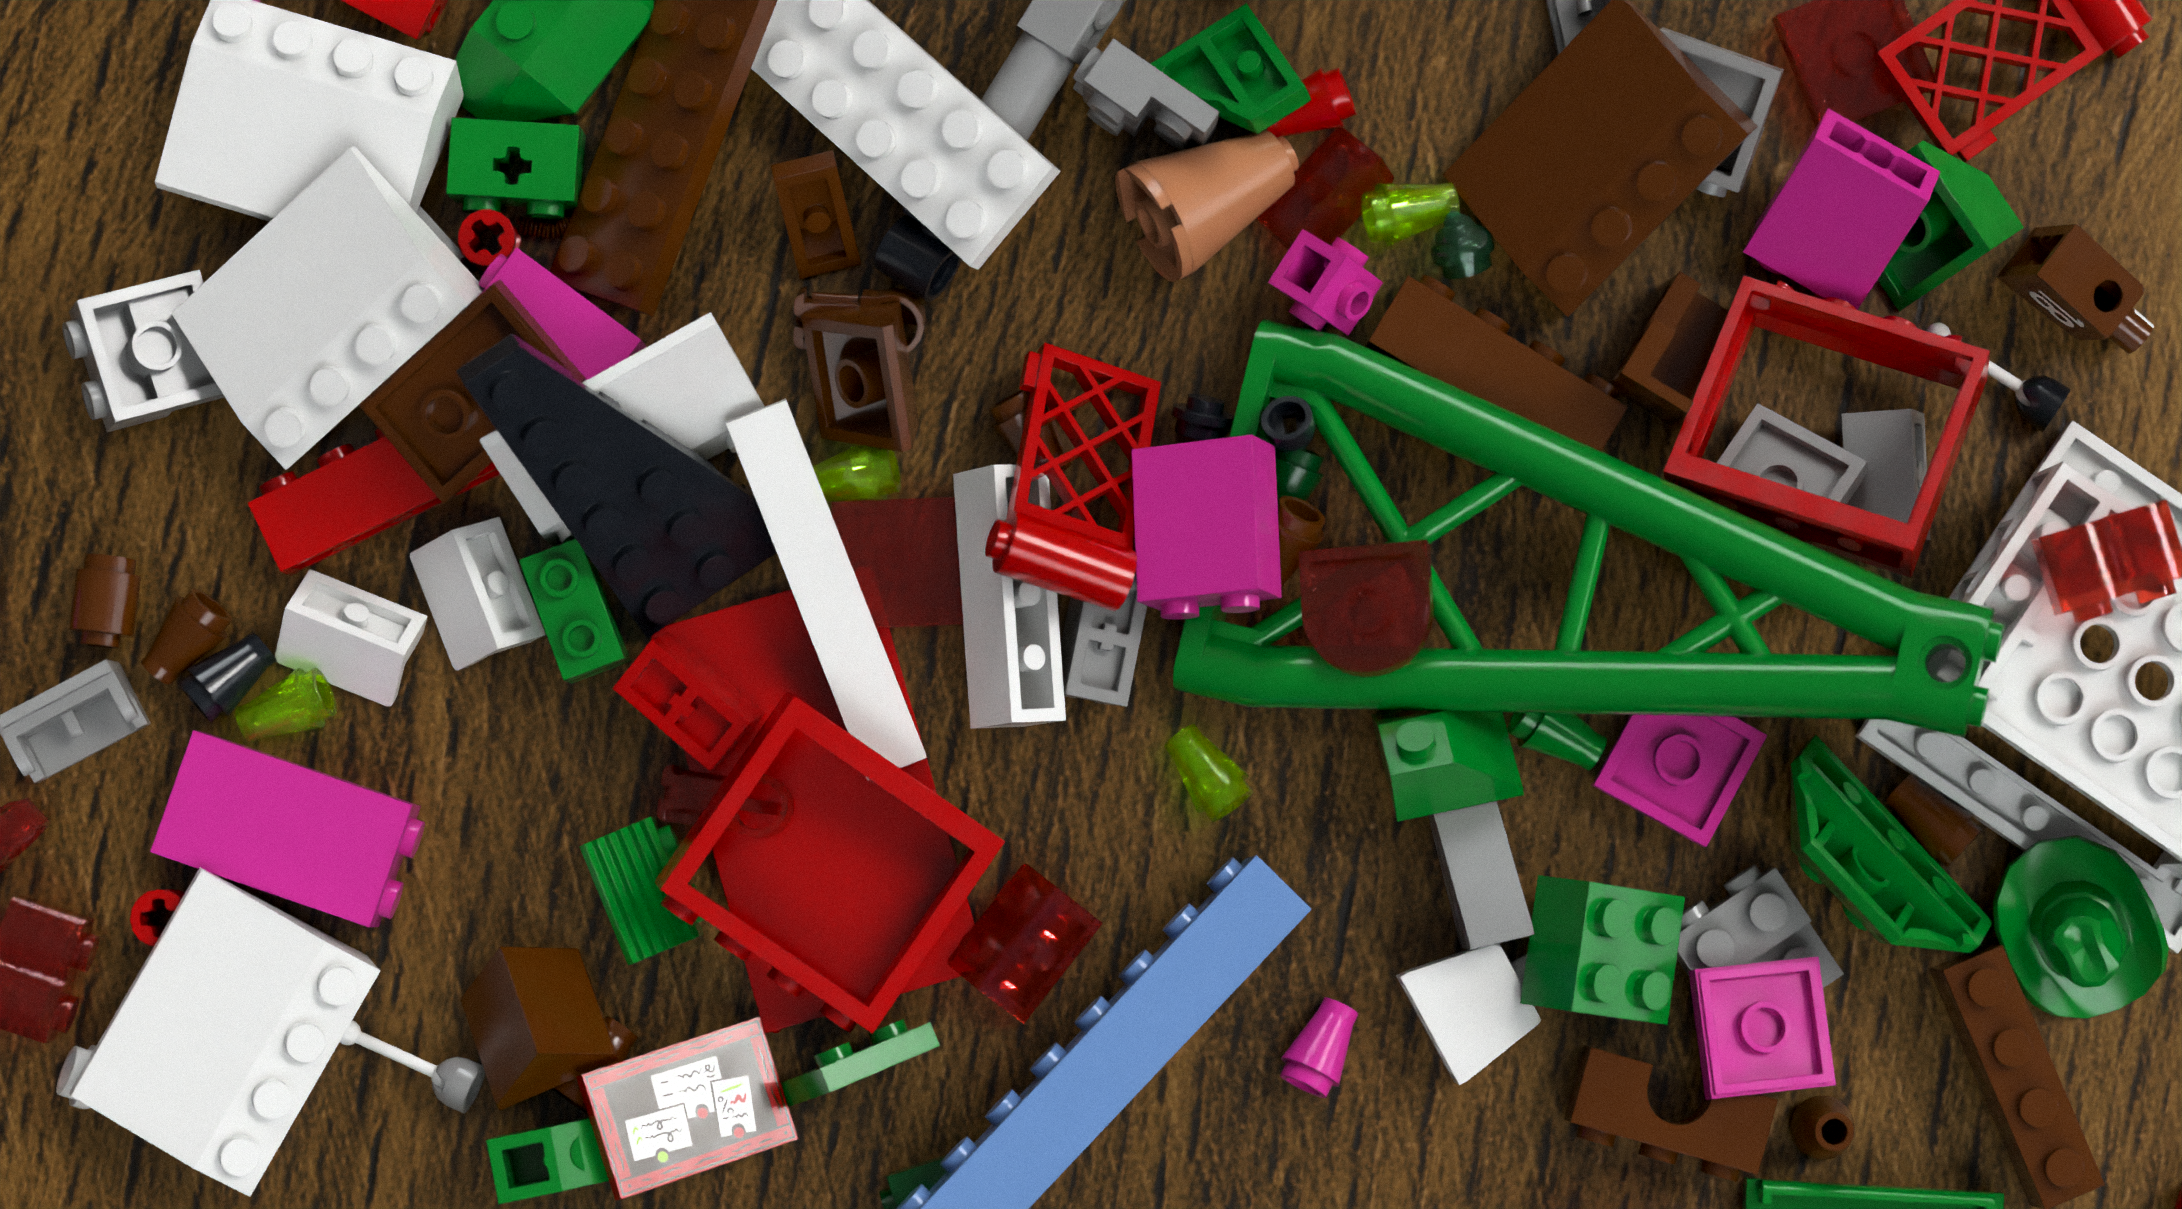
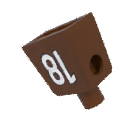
M2077 224L2034 228L1997 275L1999 280L2078 340H2106L2110 338L2127 354H2130L2147 340L2154 328V325L2133 308L2144 294V286Z

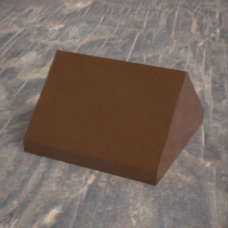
M900 302L815 312L801 316L821 439L898 452L912 449L919 427V419Z
M500 946L460 998L496 1106L500 1111L575 1079L576 1076L619 1060L585 962L578 948Z

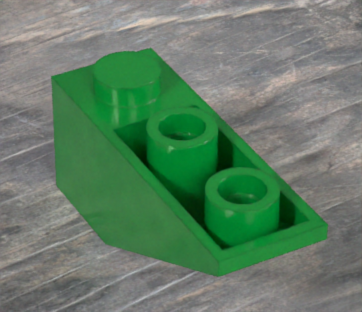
M589 1117L498 1135L486 1140L498 1204L609 1181Z

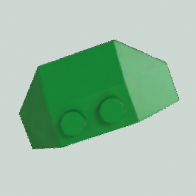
M493 0L471 27L454 59L457 62L464 93L460 106L475 118L487 120L537 122L577 115L651 22V15L655 5L654 0Z
M1817 735L1813 736L1804 745L1791 763V850L1798 856V862L1805 874L1814 882L1824 884L1842 903V908L1847 918L1857 928L1869 931L1879 943L1971 953L1981 944L1993 921Z

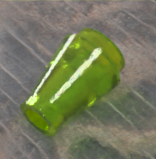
M1451 182L1441 184L1378 183L1374 191L1365 192L1361 197L1362 218L1369 239L1373 243L1385 241L1389 246L1443 222L1456 220L1459 218L1460 213L1458 195Z
M857 445L825 461L812 465L826 501H887L888 494L901 491L899 465L895 451Z
M297 668L250 702L237 707L235 715L243 736L252 743L265 737L322 728L327 718L336 715L337 706L331 686L319 669L314 668L305 672L303 669Z
M1195 724L1182 729L1165 744L1164 747L1171 755L1197 813L1205 812L1212 822L1218 821L1230 814L1252 795L1253 790L1246 782L1249 775L1207 739Z

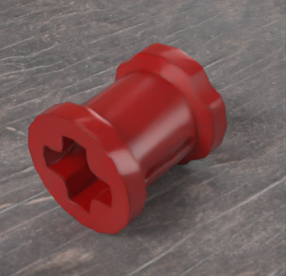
M492 209L478 210L469 214L461 223L458 232V245L463 255L483 272L500 254L509 258L515 248L520 249L522 244V238L517 228L501 212ZM486 229H489L495 235L502 233L498 238L502 249L494 255L486 249L478 251L483 245L479 235Z
M156 889L144 893L136 900L131 909L130 922L132 931L140 941L149 946L156 944L164 930V926L154 925L152 919L153 912L162 911L164 906L167 910L175 911L185 892L174 889Z

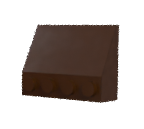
M1611 0L1454 162L1443 176L1518 268L1569 317L1758 126L1630 0Z

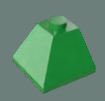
M1924 140L1909 149L1907 153L1939 170V177L1927 205L1877 279L1899 312L2024 228L1988 174Z
M1391 710L1371 715L1397 822L1524 795L1502 712Z

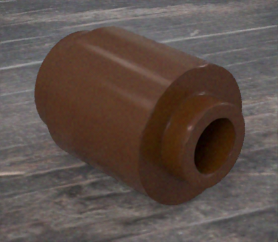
M85 554L83 569L76 570L69 630L82 633L80 644L119 649L120 637H134L141 577L135 575L137 560L112 555Z

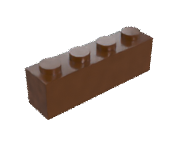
M1423 275L1420 281L1407 276L1365 347L1602 452L1628 406L1616 400L1620 394L1616 387L1591 373H1587L1582 380L1562 368L1565 358L1541 342L1532 340L1529 347L1510 337L1507 333L1511 326L1495 314L1480 307L1472 314L1455 304L1452 300L1456 293L1440 281L1427 275Z
M1986 944L1973 950L1971 953H1965L1929 968L2029 1204L2040 1209H2051L2105 1186L2003 946Z

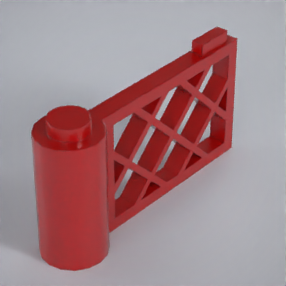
M1954 0L1878 51L1873 57L1934 145L1952 156L1957 153L1963 162H1967L1997 141L1991 129L2110 49L2116 58L2119 59L2147 40L2150 36L2143 27L2152 21L2153 18L2140 0H2037L2035 13L2002 7L2003 0H1992V4L1977 2L1978 0ZM2047 5L2055 17L2046 16ZM1962 11L1989 16L1984 48L1951 41L1956 15ZM2000 18L2033 25L2028 56L1995 50ZM1943 25L1940 39L1927 36ZM2043 28L2066 31L2080 51V54L2065 64L2038 59ZM1912 45L1938 50L1933 82L1910 78L1896 56ZM1949 53L1982 59L1977 91L1944 85ZM1992 62L2026 68L2020 95L2013 99L1987 93ZM2036 70L2051 73L2034 84ZM1921 92L1931 94L1929 104L1925 100ZM1941 96L1975 102L1971 127L1955 139L1951 137L1938 118ZM1985 105L2000 107L1983 119Z
M1046 342L1038 349L1037 353L1029 351L1025 355L1019 389L1030 392L1007 517L1005 521L997 519L994 522L985 547V555L993 558L992 569L995 573L1114 612L1120 609L1129 594L1137 565V555L1132 550L1135 528L1131 449L1150 447L1161 387L1160 381ZM1052 367L1072 373L1085 393L1064 403L1050 381ZM1116 388L1140 396L1137 416L1124 423L1105 395ZM1088 402L1092 403L1109 431L1091 440H1088L1071 414V411ZM1047 404L1050 411L1044 413L1045 405ZM1056 419L1073 444L1074 449L1054 459L1041 439L1040 432L1042 426ZM1135 428L1134 437H1132L1129 431ZM1113 439L1116 440L1129 460L1128 471L1115 478L1112 477L1095 451L1096 448ZM1079 457L1082 458L1099 485L1081 496H1078L1060 468ZM1035 459L1040 465L1036 469H1034ZM1046 475L1063 500L1064 505L1055 510H1050L1029 503L1028 497L1031 482ZM1123 484H1125L1124 494L1119 488ZM1106 495L1119 515L1117 531L1098 526L1085 505Z

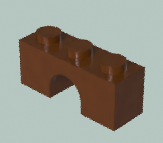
M1584 1045L1564 1116L1565 1120L1579 1125L1576 1137L1614 1147L1616 1136L1625 1137L1641 1142L1639 1155L1675 1165L1678 1153L1703 1159L1700 1172L1738 1182L1741 1170L1758 1175L1777 1106V1099L1757 1094L1705 1100V1094L1703 1093L1698 1108L1690 1116L1679 1121H1664L1654 1113L1647 1097V1087L1653 1064Z

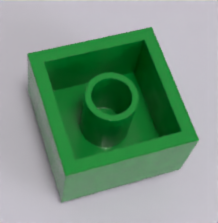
M1538 875L1531 921L1534 935L1529 936L1520 1003L1570 1012L1668 1025L1685 897L1590 881Z

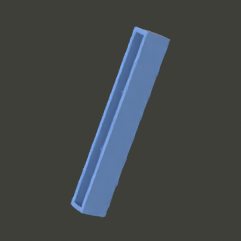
M1257 855L1245 858L1241 863L1234 857L1230 858L1206 883L1213 891L1197 909L1188 903L1166 924L1162 931L1170 938L1153 955L1144 949L1123 969L1118 977L1125 985L1111 1000L1107 1002L1102 996H1099L1080 1014L1074 1024L1081 1031L1064 1049L1057 1042L1054 1043L1037 1059L1030 1068V1071L1036 1076L1033 1082L1020 1095L1011 1089L995 1103L985 1115V1118L992 1125L975 1142H972L966 1136L944 1157L940 1165L947 1172L935 1185L928 1190L923 1184H920L896 1209H1029L1312 909Z

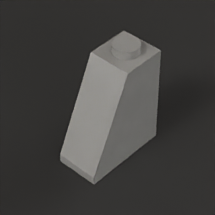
M1497 801L1428 815L1460 948L1472 950L1534 935L1531 918Z

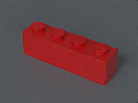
M378 428L374 432L378 439L377 441L356 451L352 444L337 447L317 458L320 468L298 479L294 471H291L259 486L262 496L248 502V505L280 572L292 576L442 504V501ZM492 462L454 497L500 476L501 474Z

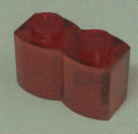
M2167 499L2031 540L2054 615L2071 611L2075 624L2114 612L2110 599L2135 592L2138 604L2175 594L2177 590L2174 580L2182 578V546Z
M23 895L12 897L0 927L1 1030L45 1044L54 1041L58 1032L68 1033L79 1006V997L71 995L74 980L78 971L85 973L89 971L99 946L100 937L91 934L94 918Z

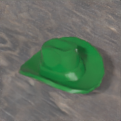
M2080 835L2039 840L2007 864L1993 899L1994 928L1999 945H2002L2021 990L2032 1005L2053 1017L2091 1018L2119 1010L2144 996L2164 973L2167 966L2169 948L2163 925L2152 900L2137 874L2115 850Z

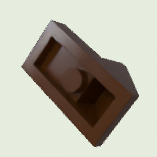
M833 150L771 165L774 184L800 279L860 265V255Z

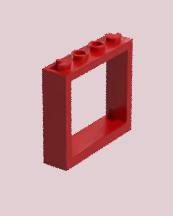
M1743 275L1692 400L1694 403L1685 417L1663 471L1664 480L1819 549L1911 578L1986 385L1990 350L1963 343V336L1947 335L1944 337L1918 329L1912 322L1898 316H1885L1882 318L1856 310L1853 305L1839 298L1825 297L1819 299L1796 292L1790 285L1780 280L1774 285ZM1755 327L1959 389L1907 523L1702 459Z
M786 691L654 882L660 890L667 894L660 904L677 917L693 925L698 916H700L720 930L713 940L733 955L746 961L753 952L772 965L766 976L796 997H799L804 988L825 1001L819 1012L849 1033H851L856 1024H859L873 1034L1006 841L801 699ZM795 729L810 737L970 848L864 1002L689 884L693 875Z

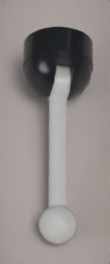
M1933 323L1926 330L1927 332L1944 337L1951 335L1950 329L1943 323ZM1989 360L1988 375L2016 392L2015 404L2018 413L2029 424L2043 432L2071 389L2056 379L2045 375L2033 376L2028 380L2021 381Z

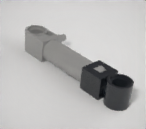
M1032 0L1017 24L1018 27L1024 30L981 101L1028 141L1075 64L1080 65L1092 48L1097 47L1126 0ZM903 207V212L906 215L900 218L884 236L877 249L874 266L877 270L924 301L931 302L939 297L948 287L959 269L962 259Z

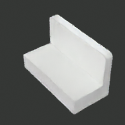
M500 517L450 530L411 552L410 559L455 670L467 668L494 653L533 642L546 635Z
M309 569L285 607L275 652L276 662L390 707L397 698L404 666L424 633L428 616Z

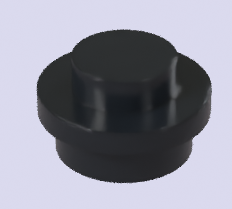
M1188 394L1187 403H1174L1171 413L1177 418L1174 431L1183 436L1198 440L1225 438L1227 428H1232L1234 415L1224 411L1225 401L1200 394Z

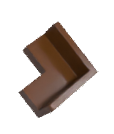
M1681 271L1671 279L1609 381L1610 384L1620 391V395L1671 426L1684 417L1692 407L1694 402L1689 398L1703 376L1729 312L1698 293L1697 291L1702 284Z

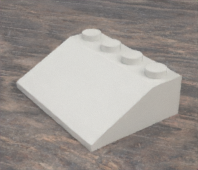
M210 0L191 44L155 179L156 187L270 222L346 150L354 145L417 213L450 132L451 118L456 117L464 97L457 62L453 59L257 1Z
M352 145L171 314L241 423L287 470L472 303L485 289L479 285V281L361 152Z
M711 312L583 382L584 385L597 393L601 391L617 401L621 408L640 421L642 419L646 420L706 460L728 448L733 453L737 452L726 426V421L765 407ZM496 430L479 439L486 453L542 537L551 546L560 541L563 544L575 539L499 432Z
M200 867L69 1094L193 1169L251 1197L381 970L362 952Z

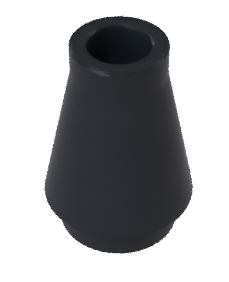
M252 631L242 640L186 668L189 675L179 682L178 685L198 710L212 723L221 714L229 717L266 669L277 660L261 639Z

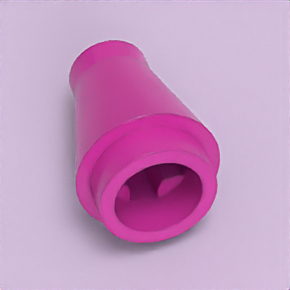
M1324 997L1317 1012L1281 1057L1285 1066L1280 1077L1307 1093L1326 1098L1331 1087H1338L1340 1084L1353 1025L1358 1017V1013L1339 1001Z

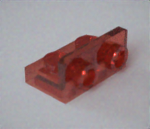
M1025 863L1021 865L1013 877L1002 887L999 895L973 928L965 934L959 946L948 958L947 964L977 990L1025 1024L1103 923Z

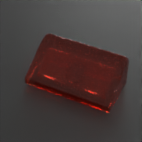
M1338 127L1294 172V186L1255 220L1287 250L1290 249L1302 229L1332 245L1337 237L1340 238L1392 184L1394 176L1378 154L1346 129Z

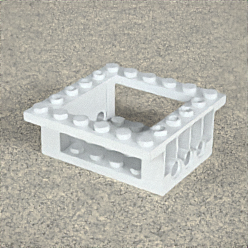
M2072 420L2065 425L1955 587L1949 599L1994 608L1993 622L2005 624L1996 663L1984 661L1979 686L1990 689L1982 726L2162 848L2164 851L2155 865L2152 867L1963 737L1894 721L1866 719L1855 737L1909 774H1913L1928 787L1975 814L1973 818L2023 852L2039 840L2080 835L2115 850L2135 871L2152 900L2164 928L2168 951L2178 954L2182 949V494ZM2092 625L2105 628L2113 638V652L2103 663H2095L2087 659L2080 647L2083 632ZM1953 649L1937 651L1928 663L1929 675L1936 681L1946 683L1960 677L1965 668L1964 656ZM2147 662L2155 663L2162 667L2168 677L2167 690L2157 700L2144 698L2135 686V675L2138 669Z

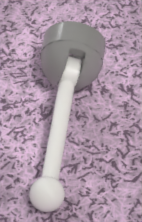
M353 1020L340 1040V1043L343 1045L357 1043L431 1077L432 1089L436 1098L446 1106L463 1114L473 1104L485 1077L483 1065L470 1059L453 1057L444 1060L436 1066L362 1032L360 1026Z

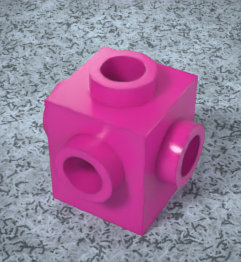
M1304 229L1301 230L1268 281L1269 284L1294 301L1288 311L1290 314L1317 331H1322L1325 324L1328 323L1349 336L1358 320L1368 312L1375 294L1383 284L1381 280L1363 268L1369 259L1366 254L1339 237L1335 239L1332 245H1329Z

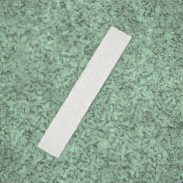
M780 400L726 421L733 444L848 733L899 768L927 758L787 400Z

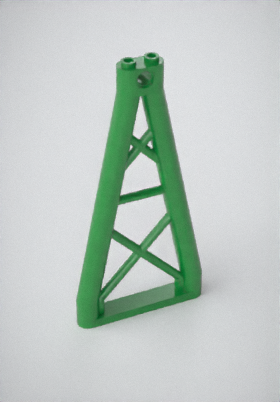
M1266 319L1262 320L1253 339L1230 437L1252 434L1269 442L1261 423L1262 413L1267 405L1283 396H1296L1305 400L1311 408L1316 427L1387 542L1251 628L1225 622L1227 612L1221 611V605L1199 607V616L1185 619L1173 672V687L1175 690L1246 707L1877 719L1894 721L1960 737L1966 736L1969 725L1982 726L1990 691L1989 688L1979 686L1984 661L1996 663L2005 624L1993 622L1994 608L1914 591L1340 335ZM1330 400L1491 471L1494 474L1408 527ZM1521 486L1586 514L1554 650L1484 649L1422 550ZM1610 525L1678 555L1716 614L1658 651L1581 650ZM1401 563L1452 648L1271 644ZM1723 576L1754 589V591L1738 600ZM1785 603L1898 655L1771 653L1752 622ZM1730 636L1740 653L1705 651ZM1943 649L1956 650L1965 658V668L1962 675L1949 683L1936 681L1928 673V663L1931 657L1937 651Z

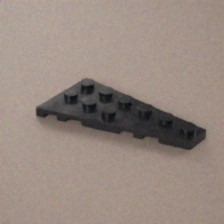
M509 335L456 370L465 387L647 638L777 553L751 488L745 484L740 486L717 471L714 464L646 420L642 419L640 421L624 411L614 399L601 391L597 393L576 380L569 370L515 335Z

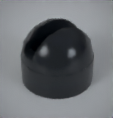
M1283 396L1273 400L1264 409L1261 418L1262 427L1267 440L1275 448L1283 453H1288L1299 449L1303 450L1311 443L1314 438L1316 425L1311 408L1305 400L1296 396ZM1296 417L1297 431L1288 434L1285 419Z

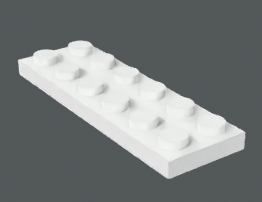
M869 0L777 1L751 69L964 262L978 270L1061 171Z

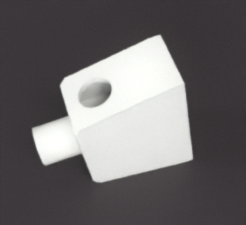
M1497 943L1472 950L1467 949L1396 975L1454 1083L1461 1085L1471 1079L1541 1022L1533 1005L1520 1003L1527 954L1509 962L1502 947Z

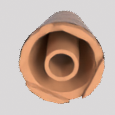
M1264 130L1259 134L1251 133L1132 162L1116 173V193L1126 223L1137 218L1145 234V237L1136 241L1142 253L1160 275L1167 281L1174 282L1178 279L1190 277L1288 192L1295 184L1294 172L1299 169V162L1293 147L1283 136L1276 138L1271 132Z

